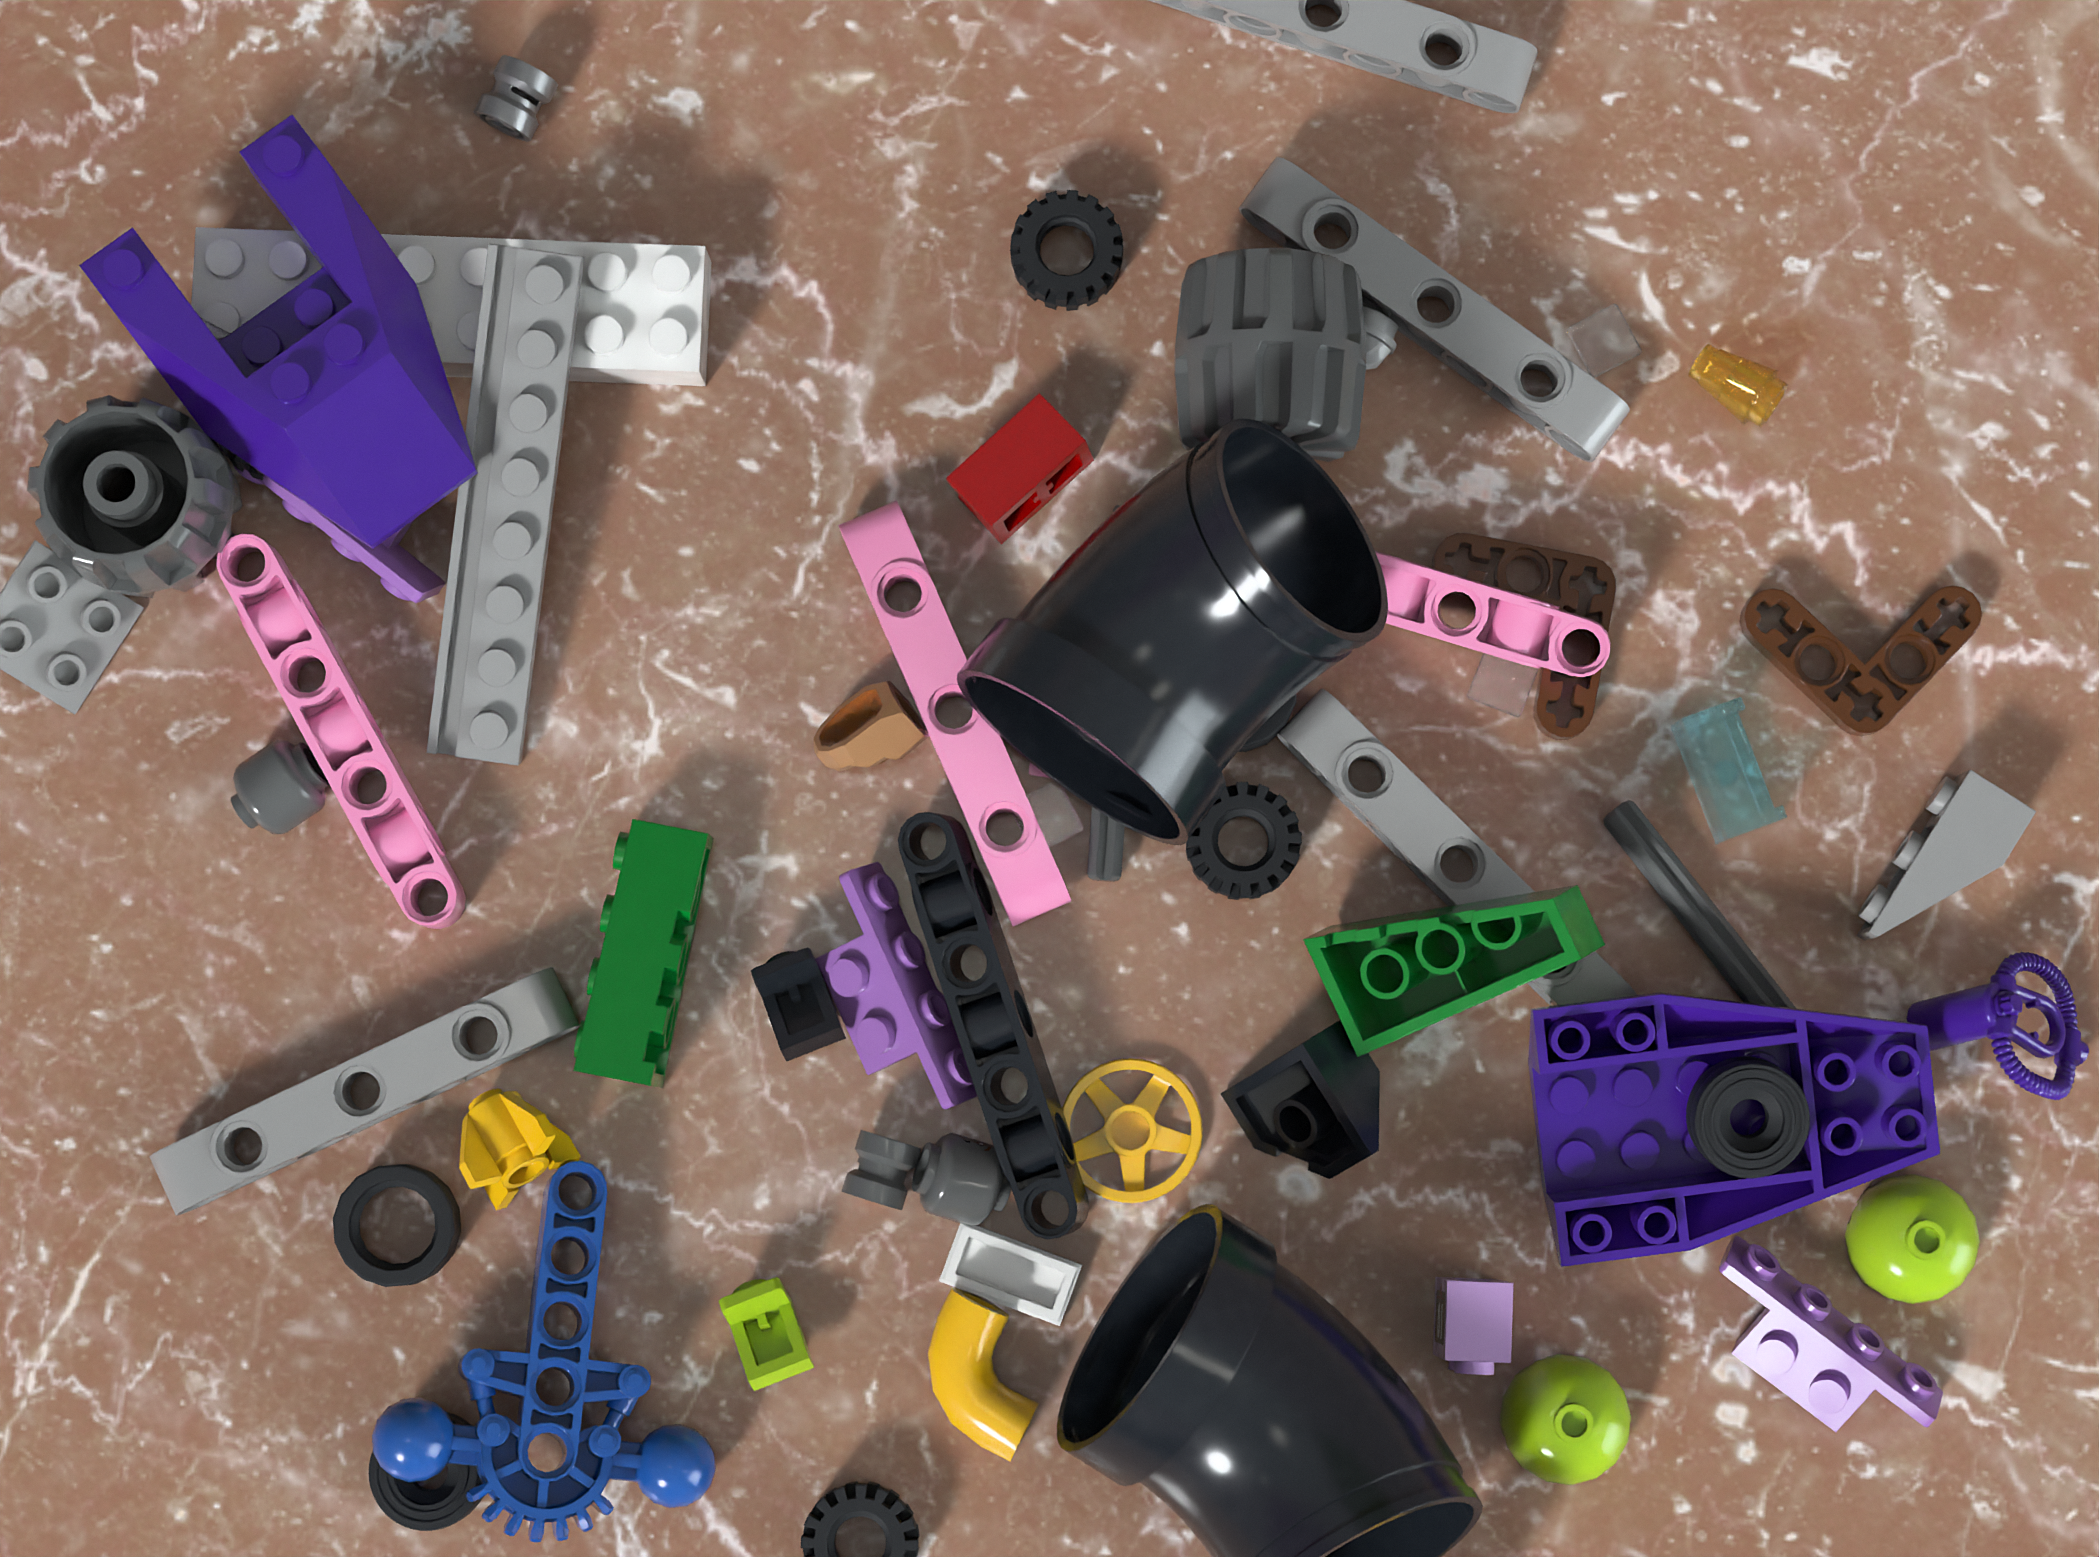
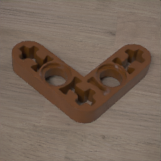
M1456 533L1446 537L1438 545L1434 553L1432 568L1454 574V568L1444 564V556H1454L1459 547L1469 549V560L1488 564L1491 560L1490 551L1501 553V558L1494 570L1495 587L1559 606L1560 610L1564 609L1573 614L1577 610L1579 591L1569 588V580H1578L1584 571L1592 572L1593 583L1602 586V594L1597 593L1590 598L1585 617L1598 616V623L1607 632L1609 631L1616 593V578L1612 569L1600 559L1470 533ZM1527 558L1538 565L1541 572V581L1535 590L1519 592L1508 584L1506 568L1512 560ZM1469 570L1464 578L1483 583L1488 572ZM1454 591V592H1453V593H1456V594L1467 595V594H1465V593H1463V592H1457V591ZM1587 629L1573 630L1584 634L1590 640L1592 655L1590 660L1584 665L1592 663L1600 654L1598 638ZM1541 667L1533 706V717L1538 729L1545 736L1555 740H1569L1578 736L1589 726L1594 714L1602 668L1595 674L1586 676L1588 679L1586 688L1577 683L1572 687L1570 706L1580 709V717L1571 718L1565 728H1561L1556 725V715L1546 712L1547 703H1556L1561 697L1564 681L1551 682V671L1565 678L1583 677L1570 676Z
M1953 585L1942 587L1928 596L1864 663L1802 604L1784 590L1772 588L1757 593L1744 605L1739 622L1742 633L1747 640L1835 724L1850 735L1862 737L1874 734L1888 725L1954 656L1980 626L1982 611L1980 602L1975 595L1964 587ZM1938 602L1946 607L1957 602L1963 608L1958 619L1964 626L1961 630L1953 625L1944 630L1933 641L1944 647L1943 652L1939 654L1932 641L1923 634L1914 631L1913 626L1918 623L1923 633L1928 631L1941 618L1942 613L1936 606ZM1759 604L1767 610L1775 605L1781 607L1785 613L1779 621L1791 635L1796 633L1801 625L1809 632L1807 636L1792 646L1787 657L1778 647L1789 640L1775 628L1764 633L1757 627L1762 618L1760 612L1756 610ZM1904 643L1910 644L1921 652L1924 664L1919 676L1907 679L1900 677L1893 671L1890 664V655L1895 646ZM1807 646H1822L1833 656V672L1827 679L1814 680L1806 676L1802 671L1800 656ZM1847 669L1856 678L1845 684V686L1859 697L1870 692L1877 699L1872 706L1873 712L1877 715L1875 721L1868 716L1859 721L1853 719L1850 712L1854 709L1855 704L1843 691L1837 693L1833 700L1825 694L1826 690L1841 681Z

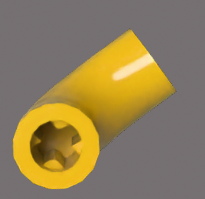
M951 1287L937 1316L928 1349L932 1391L952 1425L980 1447L1011 1461L1039 1403L1009 1389L999 1381L993 1370L992 1355L1009 1315L994 1304L972 1293Z

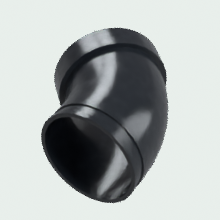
M1236 419L1217 430L1210 440L1203 441L1186 452L1118 507L1058 567L1016 619H999L958 672L957 683L971 706L995 732L1024 758L1063 788L1099 812L1137 833L1162 843L1183 845L1225 790L1226 781L1222 771L1250 737L1277 710L1311 681L1347 657L1354 648L1364 646L1381 633L1388 614L1386 584L1379 560L1363 525L1345 496L1322 467L1298 444L1277 429L1257 420Z
M1212 1204L1198 1206L1174 1222L1151 1245L1124 1279L1101 1314L1080 1353L1065 1389L1058 1414L1057 1440L1063 1450L1119 1485L1129 1486L1139 1482L1143 1484L1184 1521L1201 1541L1211 1557H1442L1469 1533L1482 1513L1483 1505L1473 1488L1467 1485L1463 1478L1462 1467L1432 1418L1401 1376L1374 1345L1326 1299L1277 1262L1276 1250L1271 1241Z

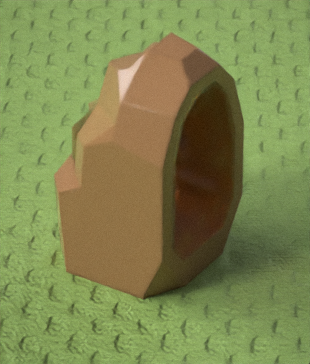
M885 681L865 686L839 705L820 725L813 738V746L816 756L826 767L837 771H845L856 766L873 767L884 763L888 759L900 760L927 739L929 734L922 719L910 702L891 681Z

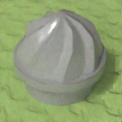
M1363 306L1366 370L1375 369L1383 362L1387 355L1394 353L1397 344L1393 338L1398 330V325L1384 314Z

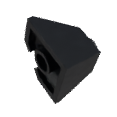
M1341 1020L1221 1093V1096L1254 1149L1274 1157L1285 1153L1308 1163V1171L1327 1179L1335 1177L1379 1151L1380 1071L1369 1053L1357 1057Z

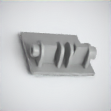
M34 540L0 592V669L73 714H76L144 607L121 593L112 592L84 580L63 562L54 551Z

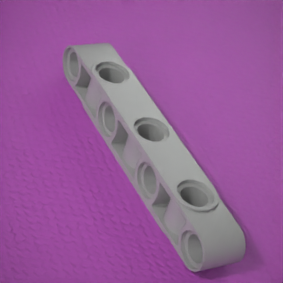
M1148 0L1273 42L1502 113H1517L1520 110L1538 54L1537 48L1523 39L1405 0ZM1314 5H1327L1336 12L1339 20L1331 26L1319 27L1309 21L1305 12ZM1437 42L1446 43L1455 50L1458 60L1450 65H1438L1429 59L1425 48Z
M1276 157L1238 208L1239 212L1249 223L1283 248L1318 252L1336 257L1338 260L1352 265L1361 280L1362 303L1364 307L1376 310L1392 319L1398 325L1399 332L1574 456L1587 462H1593L1630 412L1628 405L1608 387L1292 162ZM1326 223L1338 225L1346 232L1348 242L1343 247L1328 249L1321 246L1316 240L1314 230ZM1428 296L1438 297L1448 305L1450 317L1440 323H1431L1419 314L1417 302ZM1530 369L1544 372L1551 380L1552 393L1544 397H1535L1528 394L1521 384V374Z
M1320 689L1277 733L1278 738L1287 749L1447 906L1535 892L1403 762L1326 690ZM1362 759L1375 763L1382 774L1380 788L1368 793L1355 789L1348 778L1350 764ZM1453 848L1460 849L1466 852L1472 859L1473 872L1467 882H1452L1444 876L1440 867V860L1444 851ZM1595 951L1574 963L1562 967L1556 973H1548L1527 983L1550 1006L1637 995L1631 986Z
M547 968L233 1114L224 1120L160 1149L149 1157L175 1215L178 1216L208 1204L575 1030L580 1024L554 968ZM488 1018L496 1026L497 1042L490 1051L478 1055L468 1046L467 1031L476 1020ZM369 1073L378 1081L380 1094L373 1106L362 1110L352 1101L350 1094L351 1085L358 1076ZM251 1128L261 1138L262 1150L256 1161L246 1165L235 1155L234 1143L239 1133Z

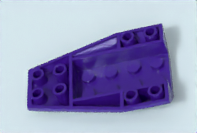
M1661 992L1531 1009L1528 1066L1541 1181L1561 1267L1693 1250L1940 1154L1928 1028L1925 1024ZM1733 1057H1757L1778 1066L1797 1082L1808 1103L1810 1125L1801 1151L1790 1164L1768 1176L1741 1178L1721 1171L1698 1151L1688 1132L1686 1107L1693 1086L1710 1067ZM1753 1099L1740 1101L1734 1106L1730 1114L1731 1127L1736 1133L1742 1135L1755 1133L1762 1127L1765 1120L1764 1107L1759 1101Z

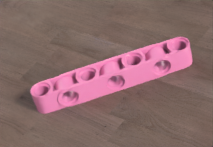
M897 500L838 525L1012 926H1016L1071 902L1065 883L1000 735L986 723L974 708L968 723L960 728H946L936 718L937 708L945 699L955 696L968 701L957 683V674L967 662V659ZM898 582H912L922 592L918 605L906 612H899L890 608L886 603L889 589ZM999 813H1013L1023 823V834L1013 845H997L987 835L986 831L989 821Z
M239 534L231 537L227 541L222 553L217 554L216 566L219 575L238 609V615L248 636L368 856L382 879L390 887L400 908L410 920L433 929L451 926L460 919L465 909L466 896L463 887L445 856L446 852L439 836L315 609L275 548L253 534ZM262 552L265 558V568L262 574L257 579L249 582L240 581L237 573L240 560L248 553ZM321 661L326 670L322 686L316 691L309 693L301 692L297 683L300 669L309 662ZM381 771L387 782L386 792L377 802L363 804L357 793L359 781L369 772ZM434 881L441 882L446 887L448 893L447 904L439 914L425 916L419 909L418 895L421 889L428 883Z
M1375 551L1387 589V624L1540 669L1544 667L1576 677H1586L1595 674L1604 667L1610 655L1611 642L1608 632L1600 623L1590 618L1560 610L1559 606ZM1454 591L1469 595L1476 607L1472 623L1464 628H1453L1447 625L1440 613V606L1444 597ZM1587 629L1595 634L1600 643V654L1596 660L1587 665H1576L1567 659L1563 651V641L1571 631Z

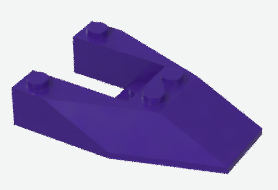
M290 115L242 149L240 154L254 178L322 266L316 273L218 342L133 227L79 266L208 437L374 549L468 481L478 471L415 281L295 117Z

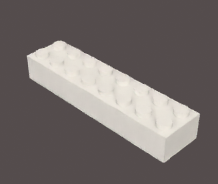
M196 227L191 306L219 342L316 273L322 266L295 231ZM381 234L418 287L447 377H472L488 244H498L584 257L569 381L706 386L712 262L705 246Z

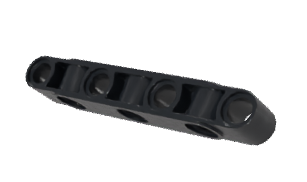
M932 812L917 813L907 819L900 829L898 837L899 851L912 887L915 909L997 1157L1010 1183L1021 1219L1026 1228L1040 1238H1060L1071 1234L1083 1225L1090 1209L1089 1200L1076 1162L1071 1134L988 886L977 865L968 835L962 824L954 817ZM937 824L945 833L946 845L941 855L931 860L923 853L920 840L922 833L927 827ZM972 945L978 946L984 952L987 960L985 973L976 981H972L964 975L960 963L962 954ZM1011 1067L1019 1069L1027 1079V1093L1019 1103L1008 1100L1001 1090L1002 1076ZM1050 1190L1059 1192L1068 1202V1218L1061 1226L1051 1224L1042 1213L1041 1204L1043 1197Z

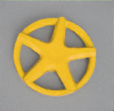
M1127 1058L1101 1064L1078 1080L1067 1095L1062 1107L1069 1131L1073 1109L1084 1091L1105 1121L1104 1126L1100 1130L1073 1143L1076 1162L1084 1186L1087 1189L1112 1201L1138 1203L1158 1198L1174 1189L1184 1180L1197 1160L1201 1148L1203 1128L1198 1104L1190 1089L1176 1074L1166 1067L1148 1060ZM1120 1070H1141L1154 1074L1137 1098L1129 1104L1121 1101L1099 1078ZM1170 1085L1179 1093L1187 1107L1191 1121V1136L1159 1125L1155 1121V1114ZM1154 1149L1186 1154L1184 1161L1171 1177L1155 1187L1144 1190L1145 1154L1147 1151ZM1110 1152L1116 1153L1120 1158L1125 1191L1115 1190L1100 1184L1086 1173L1079 1162Z

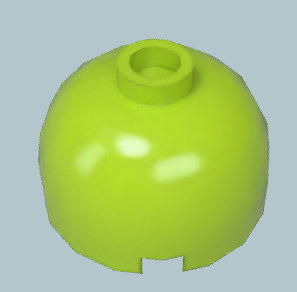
M1916 1174L1889 1177L1864 1191L1856 1202L1858 1205L1852 1212L1851 1220L1847 1223L1845 1232L1849 1262L1861 1281L1884 1297L1911 1304L1938 1300L1959 1287L1975 1266L1980 1243L1976 1218L1963 1197L1942 1181Z
M1556 1354L1535 1361L1514 1376L1502 1397L1499 1423L1507 1448L1522 1468L1546 1482L1574 1485L1596 1479L1616 1464L1628 1443L1631 1414L1625 1391L1608 1370L1585 1357Z

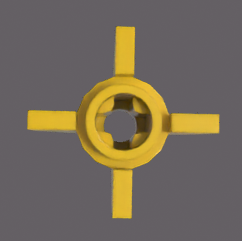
M491 1089L480 1094L469 1104V1112L462 1121L459 1169L470 1189L484 1186L496 1210L507 1208L519 1191L518 1187L536 1179L547 1167L550 1170L557 1169L569 1162L578 1161L581 1157L570 1136L550 1123L545 1113L524 1101L517 1091L503 1092L502 1089Z

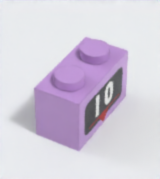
M1435 1278L1433 1355L1449 1361V1370H1454V1373L1494 1375V1363H1511L1513 1283L1499 1279Z

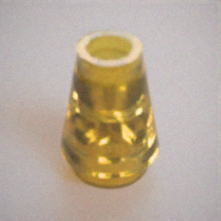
M1707 344L1700 352L1688 374L1689 377L1696 380L1703 389L1743 425L1751 421L1757 426L1762 427L1777 408L1788 387L1786 382L1776 377L1778 370L1725 350H1718L1710 344Z

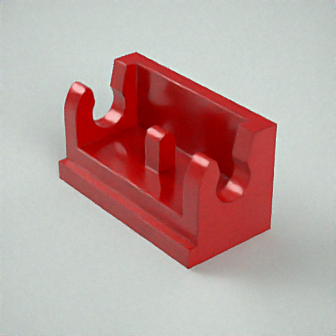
M1039 393L948 475L946 480L958 493L959 500L1002 545L1088 467L1094 459L1086 440Z

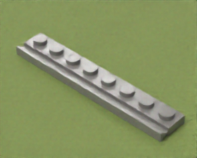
M488 244L465 431L478 473L459 486L426 753L449 754L460 758L517 766L522 763L584 265L583 256Z

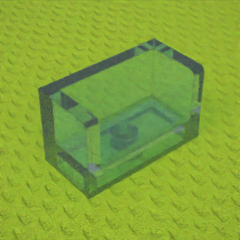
M1742 697L1684 717L1671 726L1716 845L1787 818L1783 805L1774 808L1741 722L1739 713L1746 709Z

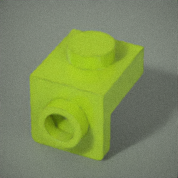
M778 1277L769 1280L755 1279L738 1286L733 1294L719 1300L722 1313L730 1325L748 1382L754 1391L815 1368L793 1302Z

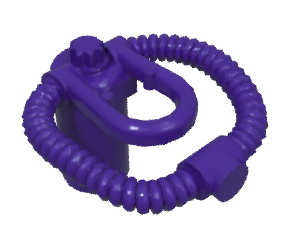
M2020 952L2014 955L2010 954L1998 966L1995 975L1990 977V983L1918 1001L1911 1005L1907 1013V1022L1927 1025L1930 1051L1985 1037L1994 1040L1991 1045L1995 1048L1993 1053L1998 1055L1996 1061L2001 1062L2000 1068L2004 1069L2006 1075H2009V1079L2014 1080L2015 1084H2019L2020 1088L2051 1100L2063 1099L2070 1093L2074 1077L2076 1076V1066L2082 1064L2089 1054V1047L2085 1042L2081 1041V1032L2077 1027V1013L2074 1011L2076 1006L2073 1004L2075 999L2073 998V991L2068 980L2061 970L2054 966L2053 962L2034 953ZM2028 971L2039 975L2052 990L2056 1004L2045 995L2017 985L2016 974ZM2023 1004H2025L2027 1009H2039L2046 1017L2050 1031L2049 1040L2046 1044L2038 1040L2039 1035L2036 1031L2027 1033L2016 1025L2018 1015L2022 1012ZM2013 1041L2038 1058L2045 1059L2054 1056V1063L2057 1065L2054 1079L2050 1080L2034 1074L2025 1065H2022V1062L2015 1056V1052L2012 1051L2013 1046L2010 1045Z

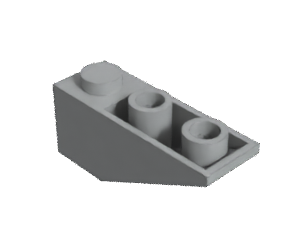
M1972 770L1957 775L1954 781L1946 776L1939 783L1926 804L1925 809L1933 814L1921 834L1912 830L1894 854L1892 863L1897 865L1899 869L1889 885L1885 888L1878 884L1863 903L1858 916L1864 919L1865 923L1857 936L1864 941L1876 938L2003 866L2036 811Z

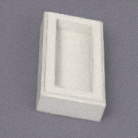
M960 1223L939 1281L1060 1326L1082 1264L977 1225L968 1226Z

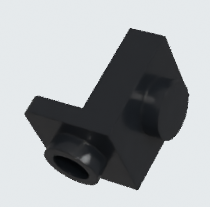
M804 948L796 952H781L771 957L765 964L751 970L752 978L762 997L779 1048L786 1062L846 1039L825 979L810 948Z

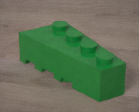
M632 819L629 833L620 831L613 856V869L620 870L615 895L607 894L602 909L600 932L605 933L600 958L594 957L589 973L587 995H591L586 1018L581 1020L574 1047V1058H576L573 1071L663 1088L714 839L708 833Z
M1578 885L1332 925L1303 939L1357 1057L1574 963L1605 945Z

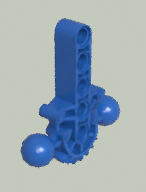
M584 1161L569 1162L561 1166L549 1178L543 1192L525 1353L478 1348L464 1354L459 1361L458 1372L467 1383L470 1400H476L480 1416L475 1426L453 1424L448 1413L437 1403L418 1397L402 1399L388 1406L377 1419L372 1434L373 1453L380 1467L392 1477L403 1481H426L441 1473L448 1463L477 1466L482 1484L466 1492L467 1500L473 1502L488 1494L493 1502L484 1510L481 1517L486 1522H492L502 1510L508 1512L510 1515L503 1530V1533L508 1536H514L518 1532L522 1520L530 1521L528 1530L530 1542H541L544 1535L545 1522H552L553 1534L557 1541L567 1540L569 1529L566 1519L573 1517L576 1525L583 1532L591 1530L593 1523L586 1511L587 1507L592 1505L603 1515H609L614 1509L611 1502L601 1495L609 1479L637 1482L642 1493L651 1501L665 1507L675 1508L688 1506L701 1499L710 1488L716 1471L715 1454L708 1440L691 1427L681 1424L664 1425L650 1432L641 1443L621 1441L618 1428L624 1416L630 1417L638 1398L649 1390L651 1376L644 1367L639 1365L589 1359L607 1201V1182L599 1169L593 1164ZM577 1176L583 1178L589 1184L592 1198L587 1208L574 1210L562 1203L558 1188L563 1178ZM570 1240L581 1247L585 1261L579 1273L567 1275L559 1272L554 1267L551 1261V1251L556 1242ZM562 1304L568 1306L574 1312L577 1318V1328L570 1339L558 1340L547 1333L544 1328L543 1317L549 1306ZM545 1369L561 1371L569 1381L570 1391L567 1399L561 1405L551 1406L545 1404L536 1393L537 1378ZM496 1391L519 1398L517 1423L506 1415L496 1414L492 1396L496 1395ZM608 1401L606 1407L609 1408L603 1424L600 1426L594 1425L580 1431L583 1404ZM540 1434L553 1436L562 1447L561 1461L550 1472L537 1470L528 1458L530 1442Z

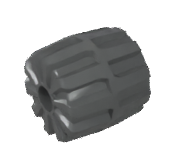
M1254 248L1226 251L1199 259L1190 264L1185 272L1181 286L1174 352L1178 429L1182 447L1189 451L1199 443L1210 440L1217 430L1232 420L1252 419L1277 429L1298 444L1315 460L1331 462L1343 458L1344 452L1355 450L1360 433L1366 373V340L1361 280L1355 268L1333 256L1290 248Z
M111 395L87 400V411L69 423L57 419L43 435V438L49 445L40 466L29 468L27 491L39 502L41 517L36 520L35 525L57 556L84 580L112 592L130 596L153 598L156 591L170 588L187 592L205 582L202 568L211 559H217V554L222 553L227 541L231 537L236 536L231 531L232 515L241 510L243 506L239 483L217 443L208 437L201 427L189 416L144 397L139 402L122 401Z

